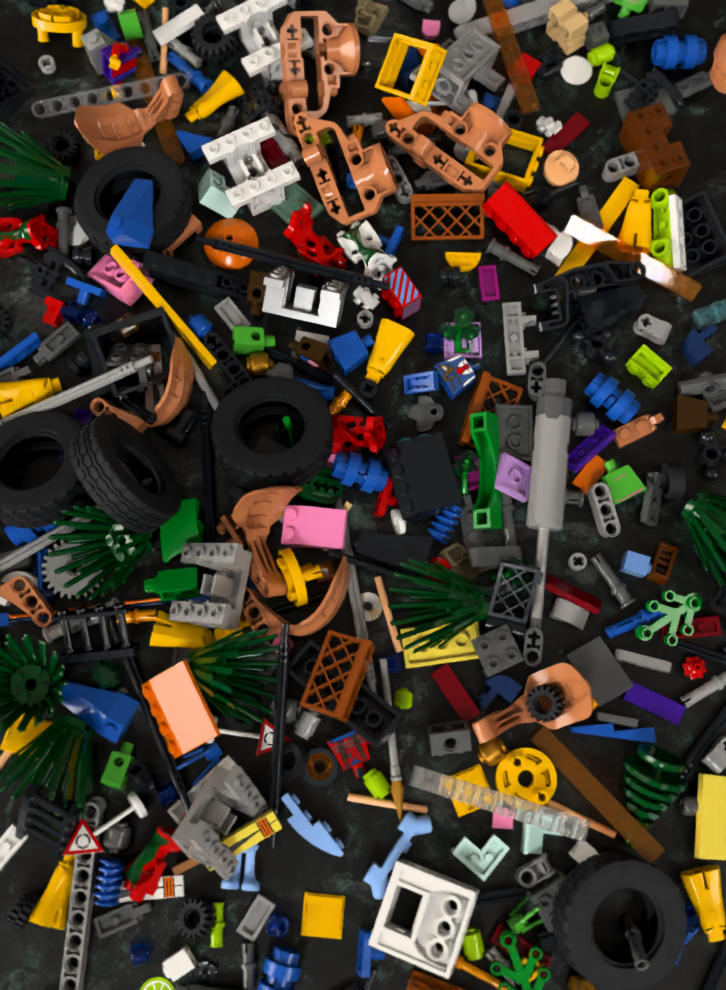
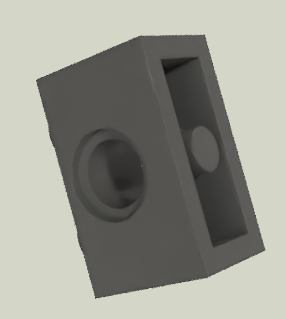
M467 719L427 724L432 756L472 751L470 728Z

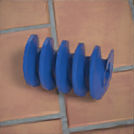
M456 505L442 511V515L435 514L438 522L431 521L434 529H427L430 532V536L447 545L444 537H451L448 531L455 530L451 524L458 525L459 522L455 517L462 518L459 510H465Z
M100 858V862L104 863L105 866L98 867V870L102 871L103 874L97 875V879L101 880L102 883L95 884V887L99 888L100 891L94 892V896L98 897L99 900L92 902L100 906H114L119 903L117 896L121 893L122 881L120 879L124 876L122 871L125 869V864L115 858Z

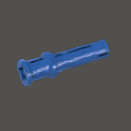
M175 51L169 53L172 58L167 56V60L189 78V82L192 85H196L202 94H205L212 86L213 81L205 78L200 70H195Z
M640 609L638 614L605 627V631L609 639H612L636 628L638 625H650V622L663 617L665 613Z

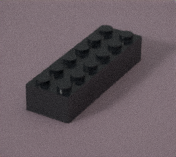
M311 639L289 663L288 676L304 690L307 687L322 649ZM329 655L324 658L322 663L325 668L335 662ZM339 665L342 673L348 671L345 667ZM337 667L327 671L330 680L340 675ZM324 673L317 676L315 680L317 687L327 682ZM342 679L332 684L335 693L342 690L345 685ZM362 682L348 722L343 723L378 752L402 723L403 716ZM330 686L319 690L322 699L333 694ZM317 692L311 695L318 702L320 701ZM335 698L325 703L326 708L333 712L337 706Z

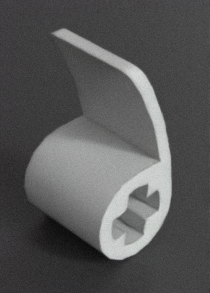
M556 597L549 616L583 630L589 612L574 603Z

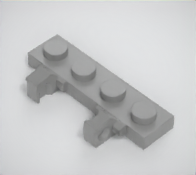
M521 302L502 303L507 376L526 375V365H529L530 362L538 361L539 350L527 351V348H524L523 330H525V326L536 325V315H526V312H522Z

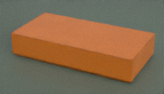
M596 455L583 467L571 484L579 490H584V494L587 495L588 487L595 484L606 471L604 466L606 461Z

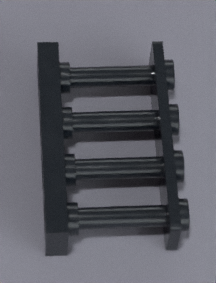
M119 602L109 607H106V604H101L91 609L83 606L73 611H69L68 608L57 610V613L51 617V622L61 621L66 645L64 652L58 656L59 664L135 656L141 650L140 642L133 643L130 640L125 614L133 608L132 604L125 605V602ZM117 615L122 639L120 644L114 645L111 642L106 616ZM98 617L103 640L101 646L95 647V644H92L87 618ZM79 619L84 641L83 648H76L74 646L69 620Z
M38 782L36 785L31 784L22 796L15 837L22 840L26 834L30 835L31 833L56 847L54 858L58 859L64 853L74 834L72 832L76 826L75 821L79 816L77 803L75 802L70 810L42 796V792H40L41 782Z

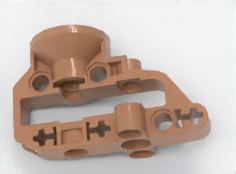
M293 11L287 15L280 29L283 83L279 85V96L281 100H284L286 128L292 137H298L296 130H294L293 118L296 114L293 113L292 106L294 104L298 106V113L304 112L311 118L318 119L326 113L330 96H337L338 88H340L339 77H354L359 68L360 41L355 24L351 22L337 23L326 11ZM312 18L314 21V52L319 102L316 111H307L306 109L308 84L307 80L304 79L303 58H301L300 45L302 42L301 19ZM323 26L328 28L327 36L322 32ZM287 29L293 31V34L287 32ZM326 65H328L331 69V73L329 75L325 72ZM290 68L296 70V73L290 72ZM303 119V120H302L303 123H302L301 125L304 126L305 129L307 130V128H306V126H305V121H306V120Z
M472 102L462 117L453 111L448 112L447 110H444L441 116L429 111H421L401 120L391 119L385 127L388 138L411 155L415 163L424 169L429 168L446 182L464 193L485 192L503 167L502 148L512 136L510 127L497 114L476 102ZM424 122L430 123L434 127L437 126L446 133V136L464 149L469 147L474 152V156L491 167L492 170L482 180L436 147L435 143H432L422 133L418 134L416 129ZM396 128L398 129V132H396V131L391 132V129H394V130H395ZM462 128L465 130V133L458 135L456 130ZM409 137L414 139L410 144L404 142ZM491 149L495 152V154L492 156H487L485 152ZM441 159L442 164H435V160L439 161ZM470 180V181H471V185H470V184H467V185L465 186V185H464V181L468 182V181Z
M304 112L296 114L294 125L303 148L301 151L306 165L311 169L322 201L330 216L345 226L351 225L356 221L377 214L383 199L399 192L393 169L380 142L364 149L361 140L359 141L355 133L346 136L336 123L311 118ZM303 119L306 120L305 126L309 130H306L305 127L301 125L303 123ZM334 130L337 134L352 178L365 208L364 211L350 216L345 200L338 190V182L331 166L332 163L320 137L321 134ZM314 136V142L308 145L307 138ZM361 156L360 164L354 165V158ZM323 171L327 173V174L325 175L326 181H325V179H323L322 177H320V176L323 175V173H322ZM369 191L375 192L372 200H367L366 195ZM335 204L341 208L338 210V214L334 212L336 210Z

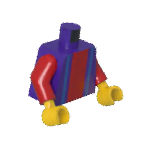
M126 41L115 42L113 45L101 49L103 74L113 85L111 89L113 98L119 101L122 100L124 95L123 90H120L123 80L136 71V59L143 56V52L138 45L131 48Z

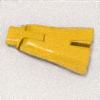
M224 70L209 90L194 102L192 107H189L190 111L185 116L191 123L196 119L206 118L222 104L243 95V89L236 79Z
M636 189L628 205L615 249L623 252L647 254L651 253L652 241L651 199L649 198L648 190Z
M382 318L368 360L365 379L373 380L378 385L380 379H384L398 357L415 336L414 332L387 318Z
M47 377L0 382V412L2 417L5 418L50 398L55 393L62 392L59 378L50 379Z
M159 610L152 631L150 646L194 649L203 648L217 640L214 634H212V630L187 622L169 620L170 614Z
M75 855L64 856L63 861H59L61 865L57 866L45 892L28 918L30 922L45 927L65 930L71 897Z
M707 865L682 871L680 877L693 904L698 921L704 933L708 936L709 942L724 940L723 930L726 928L720 866Z

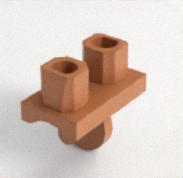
M232 515L222 516L220 518L221 522L216 526V529L221 535L230 533L232 537L226 543H239L243 547L247 546L243 528L234 522Z

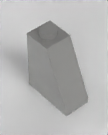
M96 28L81 36V40L91 64L100 76L103 74L101 49L113 45L117 41Z

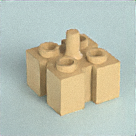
M561 0L549 9L548 18L550 21L547 23L546 33L553 41L559 43L558 47H561L568 56L584 45L589 15L586 11L578 13L577 6L570 0Z

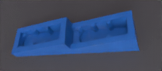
M613 723L569 727L570 732L656 743L654 727L614 730Z

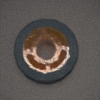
M315 747L307 752V768L302 774L304 779L315 786H325L331 783L337 776L339 763L334 753L325 747ZM323 761L326 766L323 772L316 771L314 768L315 762Z

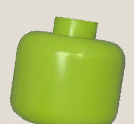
M401 688L394 692L393 705L400 709L412 707L413 693L408 691V688Z

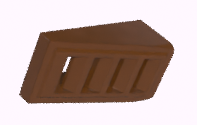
M660 541L651 562V571L647 574L646 579L664 586L669 580L679 548ZM663 550L668 553H671V556L664 554L661 551ZM659 557L662 558V559H665V560H667V561H669V562H665V561H663V560H660ZM657 565L666 568V570L657 567Z

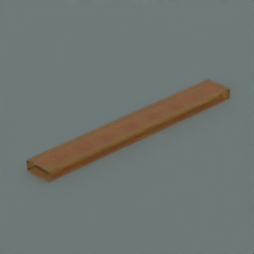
M482 0L496 42L501 46L500 53L522 115L540 110L538 98L503 1Z
M137 39L127 43L131 48L138 45L143 52V56L136 59L137 69L135 74L148 107L158 92L159 85L142 39ZM171 119L158 122L155 125V129L163 151L173 158L178 165L185 163L186 159Z
M575 214L572 215L564 229L565 233L617 261L644 263L647 267L646 277L691 302L702 288V284ZM633 267V268H635V269L638 271V273L641 274V271H640L639 268Z
M544 726L530 739L647 862L652 864L665 851L547 727Z

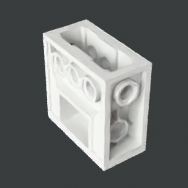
M397 860L368 945L449 979L454 972L480 889L408 860ZM402 887L423 895L411 931L391 923ZM450 900H454L457 903V909L451 908ZM443 921H447L450 924V930L444 928ZM436 942L442 944L444 951H440L436 947Z

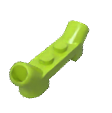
M658 188L651 195L653 241H651L650 250L656 258L658 268L662 270L673 267L669 195L676 193L670 188Z

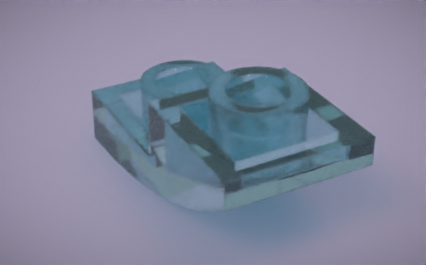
M726 299L714 302L710 306L694 310L691 313L698 330L705 325L708 327L726 320Z

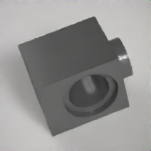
M603 21L589 25L587 28L584 44L588 52L608 42L610 35Z

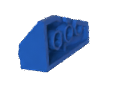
M135 178L112 213L105 232L114 245L150 248L155 233L153 226L154 185L152 180Z
M67 681L66 687H60L63 689L61 696L64 699L62 704L87 723L88 726L92 727L94 731L115 744L125 736L141 703L124 692H112L105 688L88 687L86 684Z

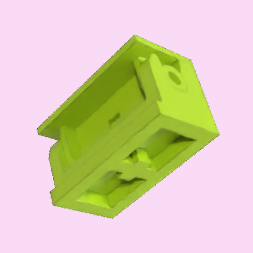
M645 344L625 364L631 374L637 375L645 386L652 389L672 370L670 365Z

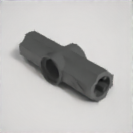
M704 372L696 379L678 382L679 395L692 396L703 394L706 397L714 396L719 390L726 389V373L714 375L712 372Z

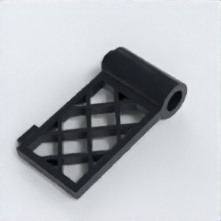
M506 560L500 561L490 600L489 613L484 621L483 632H490L506 624L513 638L522 640L529 629V625H526L536 585H541L543 578L540 568ZM504 566L513 568L515 574L506 578L503 574ZM527 571L535 573L534 578L527 582L521 576V574ZM519 577L523 584L514 589L509 581ZM506 583L511 591L501 595L498 588ZM526 587L529 596L521 600L516 592ZM514 594L518 602L509 606L505 598ZM500 601L506 607L502 611L493 610L494 605ZM521 605L525 611L524 615L520 616L515 615L512 610Z

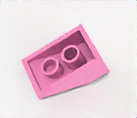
M107 254L87 273L90 279L129 306H132L143 294V291L119 263ZM131 260L139 269L140 263L135 260ZM145 276L151 284L154 282L155 279Z
M287 505L284 513L281 544L292 548L344 549L348 511Z

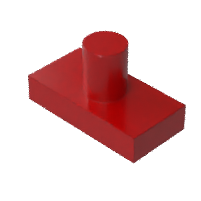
M388 477L383 491L378 493L373 516H385L387 505L399 508L396 495L391 494L393 483L390 477Z

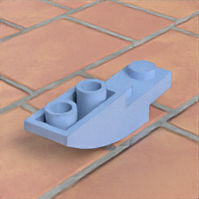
M287 792L281 797L282 801L292 812L287 821L303 838L330 854L339 857L344 855V844L338 837L334 839L330 833L332 829L326 821L321 822L319 819L313 824L311 822L313 817L307 810L303 811L299 806L301 802L294 793L290 794Z

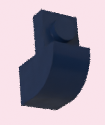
M411 46L408 47L399 71L405 91L412 90L415 82L409 77L411 72L419 66L417 48Z
M714 324L709 327L705 325L698 331L693 328L684 338L682 353L692 367L696 366L713 352L705 340L718 330Z
M497 675L490 677L483 683L489 689L488 691L484 689L478 696L480 700L478 705L486 709L496 695L500 696L507 703H511L523 687L508 676Z

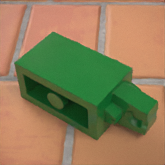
M185 567L174 570L166 569L158 571V576L144 580V589L146 593L155 592V594H159L161 601L200 597V575L197 567Z

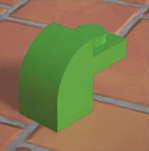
M135 8L118 12L126 42L144 38Z

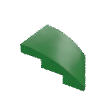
M197 498L181 500V507L178 513L160 526L161 550L165 563H169L170 559L179 553L182 554L184 543H202L204 525L198 519L200 501Z

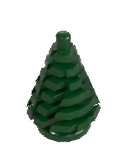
M639 744L637 753L640 758L630 756V758L626 757L624 759V767L626 769L624 771V780L626 782L624 784V793L626 794L624 796V806L627 809H624L623 817L627 821L623 822V830L627 835L624 837L623 844L629 848L635 847L636 839L642 838L647 831L645 829L651 828L655 824L654 820L659 819L663 815L662 810H667L671 806L670 801L674 802L679 796V792H683L688 786L686 780L677 774L685 769V761L677 755L654 745Z

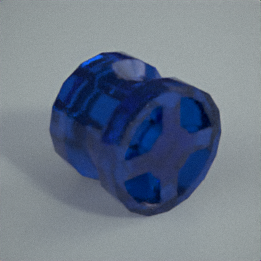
M438 333L426 334L424 351L434 354L443 352V346L441 345L443 335Z
M172 782L167 783L165 787L160 786L156 788L158 798L163 807L169 805L171 801L176 802L180 800L179 794L176 795Z

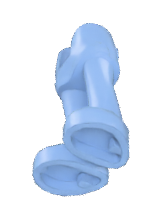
M258 844L242 852L246 853L241 890H260V884L255 879L254 872ZM242 853L235 856L239 861L237 869L229 880H222V889H240Z

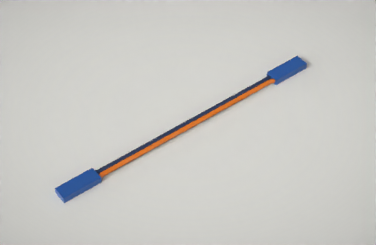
M200 594V597L174 601H189L191 599L198 602H207L211 598L210 596ZM160 597L123 602H125V605L132 604L133 608L170 604L172 600L161 601ZM73 607V608H68V609H69V611H73V610H75V609L78 608V607ZM46 612L41 613V619L49 618ZM1 613L0 627L11 626V623L31 621L32 618L27 613L16 615Z

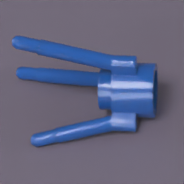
M294 377L295 380L301 381L313 389H317L326 403L333 401L334 386Z
M43 548L37 551L34 556L33 574L37 576L38 573V589H42L41 572L43 567L41 565L47 563L44 560V556L49 557L48 549L50 548Z
M216 741L184 754L183 758L195 754L198 755L176 767L179 770L203 756L206 757L208 762L213 760L193 782L194 786L215 764L221 761L219 757L223 753Z

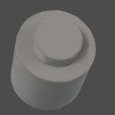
M310 709L308 711L303 710L295 725L294 733L308 740L310 736H313L321 720L318 718L319 713Z

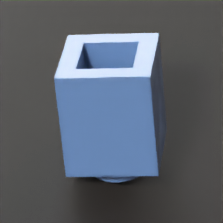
M628 550L623 554L619 571L639 578L645 577L652 568V563H650L651 557Z

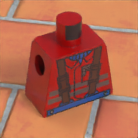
M350 731L327 741L343 770L352 767L356 778L367 774L363 762L370 759L367 743L355 732Z

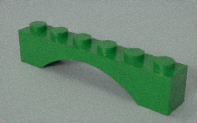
M487 411L470 414V433L479 461V490L473 508V527L479 530L502 529L501 491L494 488L500 457L498 415Z

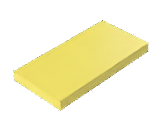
M478 621L439 649L438 646L441 643L433 648L428 647L423 651L420 650L413 654L416 648L429 642L430 639L408 650H404V647L451 623L402 639L406 669L479 659L471 643L473 639L480 636ZM414 627L400 629L401 634H403L405 632L414 630Z
M699 773L694 858L726 860V776Z

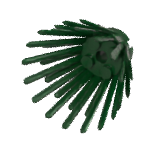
M0 122V130L2 131L0 132V141L16 149L18 152L16 153L0 145V156L16 162L14 166L0 162V172L16 175L12 180L0 179V186L37 189L0 192V198L29 197L1 200L0 206L20 205L7 210L12 211L56 200L64 202L71 166L60 162L23 130L20 136Z
M704 489L696 494L700 498L695 501L693 499L688 501L681 512V516L688 525L703 567L708 571L707 559L720 587H722V584L724 586L726 581L712 555L725 573L726 561L710 536L726 554V539L723 537V535L726 537V497L713 494L708 489Z
M99 505L100 509L92 506H86L87 509L73 506L75 510L82 512L62 510L61 512L65 515L110 524L54 520L52 523L54 525L70 526L71 529L98 530L102 532L51 534L48 536L49 540L69 539V544L93 542L51 551L49 553L50 557L83 551L71 555V560L77 561L56 568L54 570L55 574H60L101 558L77 571L79 575L63 585L65 588H69L109 565L89 580L88 585L76 593V597L82 596L116 569V572L90 595L89 600L95 598L101 591H103L101 593V596H103L111 587L112 591H114L121 582L124 584L141 558L148 554L153 546V543L149 544V538L153 537L152 532L141 534L123 527L101 510Z
M408 559L409 562L422 568L403 562L399 564L404 568L450 584L399 572L393 573L394 577L411 580L415 585L433 588V590L390 586L389 591L409 593V597L412 600L436 601L389 603L388 608L431 607L412 610L410 612L411 617L392 620L390 622L392 626L441 617L416 625L414 630L397 635V640L451 623L404 647V650H408L430 639L429 642L416 648L413 654L420 650L423 651L428 647L433 648L439 643L441 644L438 646V649L475 622L486 619L489 613L490 601L485 602L484 595H488L485 586L481 583L471 582L438 562L434 561V564L425 561V564L419 561Z
M240 629L203 648L192 649L186 658L190 659L189 667L200 691L226 717L229 718L228 713H230L236 719H244L253 725L252 720L236 710L237 708L255 720L264 723L263 718L222 692L264 712L274 714L273 709L258 703L257 698L230 686L275 699V693L262 690L264 687L262 683L243 678L276 683V676L242 671L266 672L267 668L264 666H277V660L236 659L262 657L266 655L265 652L278 651V645L242 651L236 649L275 639L278 637V634L247 641L249 638L268 632L269 629L248 631L235 636L243 632L244 629Z
M7 634L5 637L8 641L5 642V645L17 659L0 647V661L6 664L0 663V704H3L0 706V718L12 710L14 711L0 723L2 727L0 732H6L27 710L17 726V730L23 732L27 728L36 709L34 727H37L43 721L45 704L47 705L49 717L51 718L54 715L56 707L53 697L58 702H63L64 698L61 696L63 689L58 687H66L67 680H58L63 677L65 666L62 664L54 672L58 660L55 650L52 651L48 665L47 645L44 641L38 642L39 661L29 635L24 634L22 642L30 659L13 636ZM35 680L37 685L35 689H32L31 684Z
M57 715L53 724L7 759L12 760L20 754L0 774V783L28 757L1 787L0 792H4L14 780L21 779L37 760L11 799L16 800L30 780L33 785L41 782L42 787L47 780L46 788H50L51 791L48 799L54 801L68 763L62 785V793H64L62 806L67 809L68 801L72 797L77 772L74 803L76 802L78 808L81 809V818L84 820L86 815V795L89 796L90 791L93 793L91 737L94 730L92 727L89 732L85 730L87 723L75 717L65 715L62 721L59 720L60 715Z

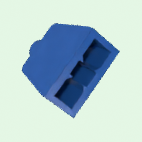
M352 331L328 340L327 344L343 374L347 376L368 359L369 353L366 348L373 345L374 341L370 334L360 339L356 331Z

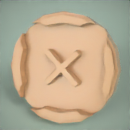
M554 151L546 158L543 164L544 177L555 187H562L575 181L579 173L578 161L569 151Z

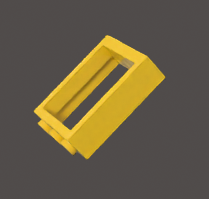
M394 33L375 88L426 106L447 50L433 43ZM409 46L426 51L410 94L393 88Z
M511 129L512 136L507 141V144L532 151L531 160L524 178L499 171L493 181L501 184L507 181L516 191L525 193L527 186L531 187L534 176H531L532 172L537 171L539 165L537 158H541L545 147L542 146L544 138ZM470 149L464 167L484 180L492 168L475 163L477 157L474 156V152Z

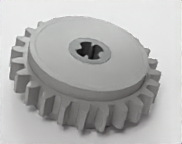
M61 540V546L56 544L53 546L54 551L84 545L87 542L69 544ZM83 551L56 557L44 556V560L47 563L41 565L46 569L41 572L42 575L47 576L43 581L44 583H50L47 588H54V595L58 592L61 593L60 598L68 595V600H71L72 596L79 600V597H76V593L88 585L89 580L103 570L100 569L69 588H65L63 585L79 574L77 572L73 573V571L69 572V570L55 574L54 570L77 561L71 560V555ZM101 558L78 566L77 571ZM97 583V584H96L95 586H93V587H95V588L98 589L100 586H99V584ZM93 587L88 590L91 594L94 593ZM87 592L83 594L84 598H87Z

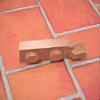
M661 413L653 417L647 414L612 430L616 433L614 440L620 449L653 433L657 429L656 425L661 423L664 417Z

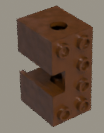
M662 102L629 112L618 136L626 154L635 152L640 163L635 175L641 189L649 191V197L658 188L674 189L679 187L691 165L681 141L669 144L667 140L673 124Z

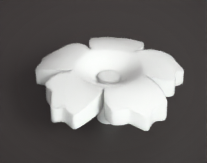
M125 0L103 1L109 13L123 11Z

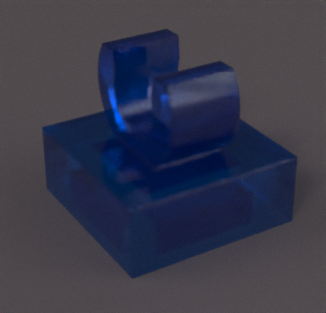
M72 300L68 302V307L62 305L60 313L65 319L82 324L84 320L81 314L84 309L82 304L79 303L76 309H73L75 303Z
M400 653L380 655L381 659H387L389 675L402 673Z
M686 906V934L688 932L694 933L693 925L700 924V916L693 906Z

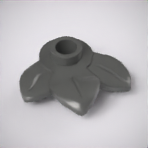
M421 395L418 397L419 404L411 406L407 411V415L417 421V432L430 430L434 423L440 421L444 416V409L440 404L435 403L430 396ZM436 409V410H437V414H436V415H432V414H431L432 410Z

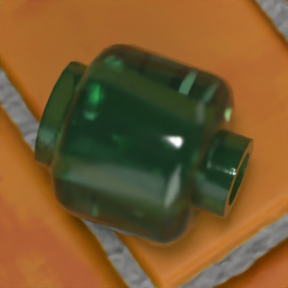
M101 660L91 671L93 673L92 680L102 689L107 690L110 687L114 689L122 681L120 679L122 670L111 660Z

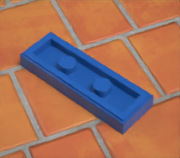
M33 332L0 357V372L15 366L40 347L39 344L43 341L36 332Z

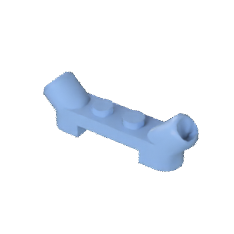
M408 810L397 826L403 833L382 865L380 866L374 861L367 871L363 881L371 886L374 898H384L389 884L388 873L390 870H394L396 861L399 860L398 858L401 853H406L412 844L410 842L411 838L431 833V819L427 814L416 816Z

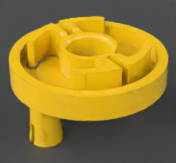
M47 5L48 8L37 9L31 13L32 25L38 29V41L49 42V32H72V45L74 47L84 46L81 36H83V30L87 28V16L79 11L78 8L64 7V5Z
M290 548L279 550V559H276V565L281 569V575L286 582L287 590L285 594L290 602L293 601L296 607L308 603L305 584L307 581L321 578L322 572H318L321 569L319 565L313 567L311 562L299 566Z
M521 747L509 751L506 754V758L498 763L495 782L499 794L508 804L521 810H534L542 807L552 798L557 785V774L553 763L544 753L533 748ZM528 770L533 776L532 783L528 786H522L518 781L520 772Z

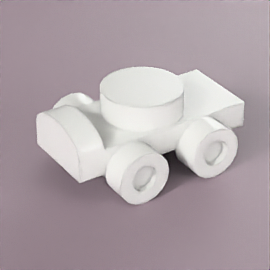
M541 116L536 122L538 126L537 131L540 134L545 131V135L548 138L562 129V123L559 120L554 122L552 117L546 118Z
M359 286L353 292V296H355L353 301L357 305L362 302L364 310L371 309L373 311L380 303L378 295L375 293L371 295V291L367 287L362 288Z

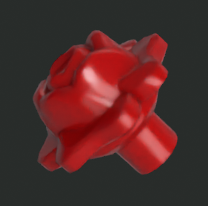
M698 656L693 658L687 657L686 662L682 664L684 675L689 676L691 680L703 678V673L707 671L704 666L705 661L699 660Z

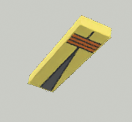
M271 809L219 841L229 846L231 853L237 856L282 829V825ZM207 866L209 871L214 869L212 867Z

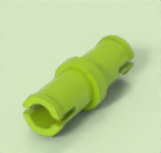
M212 902L214 906L211 909H216V913H213V916H217V920H213V923L216 925L215 928H211L213 931L210 936V947L219 948L223 947V927H225V922H223L224 902Z

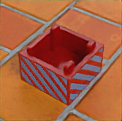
M401 266L382 277V282L390 283L389 291L381 289V297L389 302L394 309L393 314L396 318H400L402 321L420 310L422 295Z

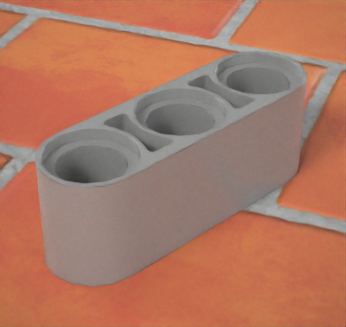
M635 152L608 160L601 174L603 180L614 182L624 177L635 175L640 166Z
M602 482L590 485L587 489V496L599 534L605 538L617 536L620 533L621 527L608 485ZM596 487H599L601 490L600 497L595 493ZM602 505L607 509L605 515L600 510ZM608 524H610L612 527V532L610 534L606 531V526Z

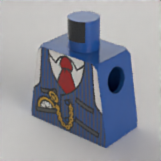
M459 355L434 365L433 371H438L439 382L450 399L453 400L475 381L476 375L474 371L481 368V365L477 358L467 362L463 355Z

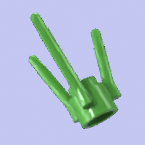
M527 895L509 913L510 918L506 920L516 935L543 923L540 918L527 924V919L540 910L539 906L526 915H523L521 912L518 914L519 910L529 899Z

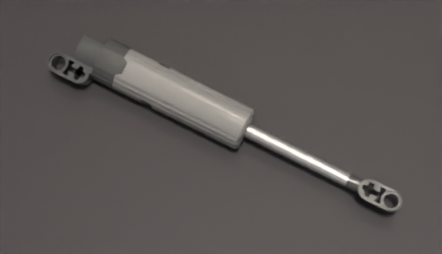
M539 361L531 364L528 377L529 397L537 402L526 526L530 529L538 530L535 567L540 568V572L543 573L541 585H536L531 604L530 626L525 634L523 657L526 664L531 667L538 666L542 661L544 636L541 632L549 532L559 531L563 528L569 458L567 451L570 445L573 410L572 399L566 397L567 381L560 378L547 379L546 366ZM536 370L543 371V373L538 376L533 374ZM535 383H539L538 393H534L536 388ZM534 632L540 637V639H536L535 644L536 647L540 646V649L528 648V645L532 646L533 643L529 636H533ZM531 652L538 654V660L534 663L527 660V656Z

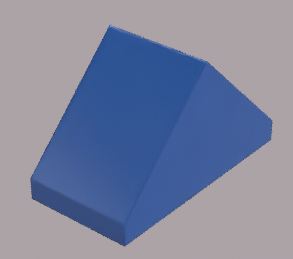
M177 130L179 143L191 162L204 156L201 148L202 145L213 141L210 137Z

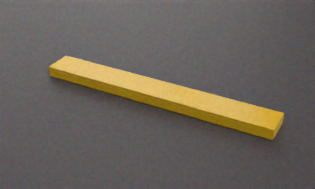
M627 177L622 179L599 212L603 230L586 235L584 233L555 276L570 269L584 266L625 209L631 197L634 196V191L639 189L640 185Z
M117 244L114 245L110 252L113 258L156 308L163 307L168 322L208 369L213 368L217 360Z

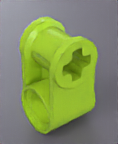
M604 61L594 88L596 97L601 99L608 97L621 67L608 65Z

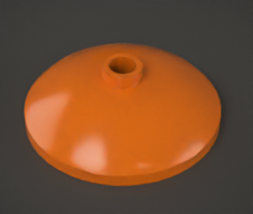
M225 218L217 221L208 229L205 235L207 238H219L258 248L259 245L258 237L253 227L238 218ZM204 245L206 256L210 262L224 270L241 269L253 260L252 258L213 249L212 246Z

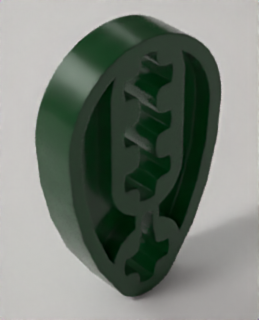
M323 468L319 474L306 484L300 485L303 490L297 494L311 503L327 506L340 499L343 485L339 484L338 478L332 477L331 469ZM316 482L317 485L324 484L326 487L333 486L336 491L333 492L332 489L325 490L323 487L316 489L313 483Z

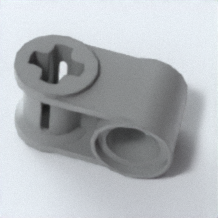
M650 314L641 315L633 324V331L637 335L660 345L665 344L672 328L670 323L657 319Z
M726 736L717 737L699 760L716 775L726 767V749H724L725 745L723 744L726 742Z
M547 853L539 854L517 868L515 872L516 881L524 887H532L554 875L556 870L551 867L547 859ZM529 871V880L523 882L521 879L522 873Z

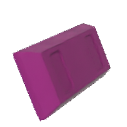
M496 265L478 266L482 301L500 300Z

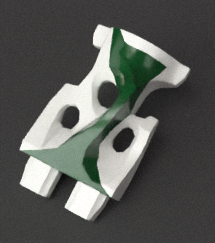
M366 220L362 223L359 221L354 222L351 225V230L347 233L345 231L337 233L339 246L344 248L343 254L354 264H357L360 259L364 261V275L373 277L374 280L382 281V277L393 271L392 265L397 261L396 257L387 255L380 249L382 243Z

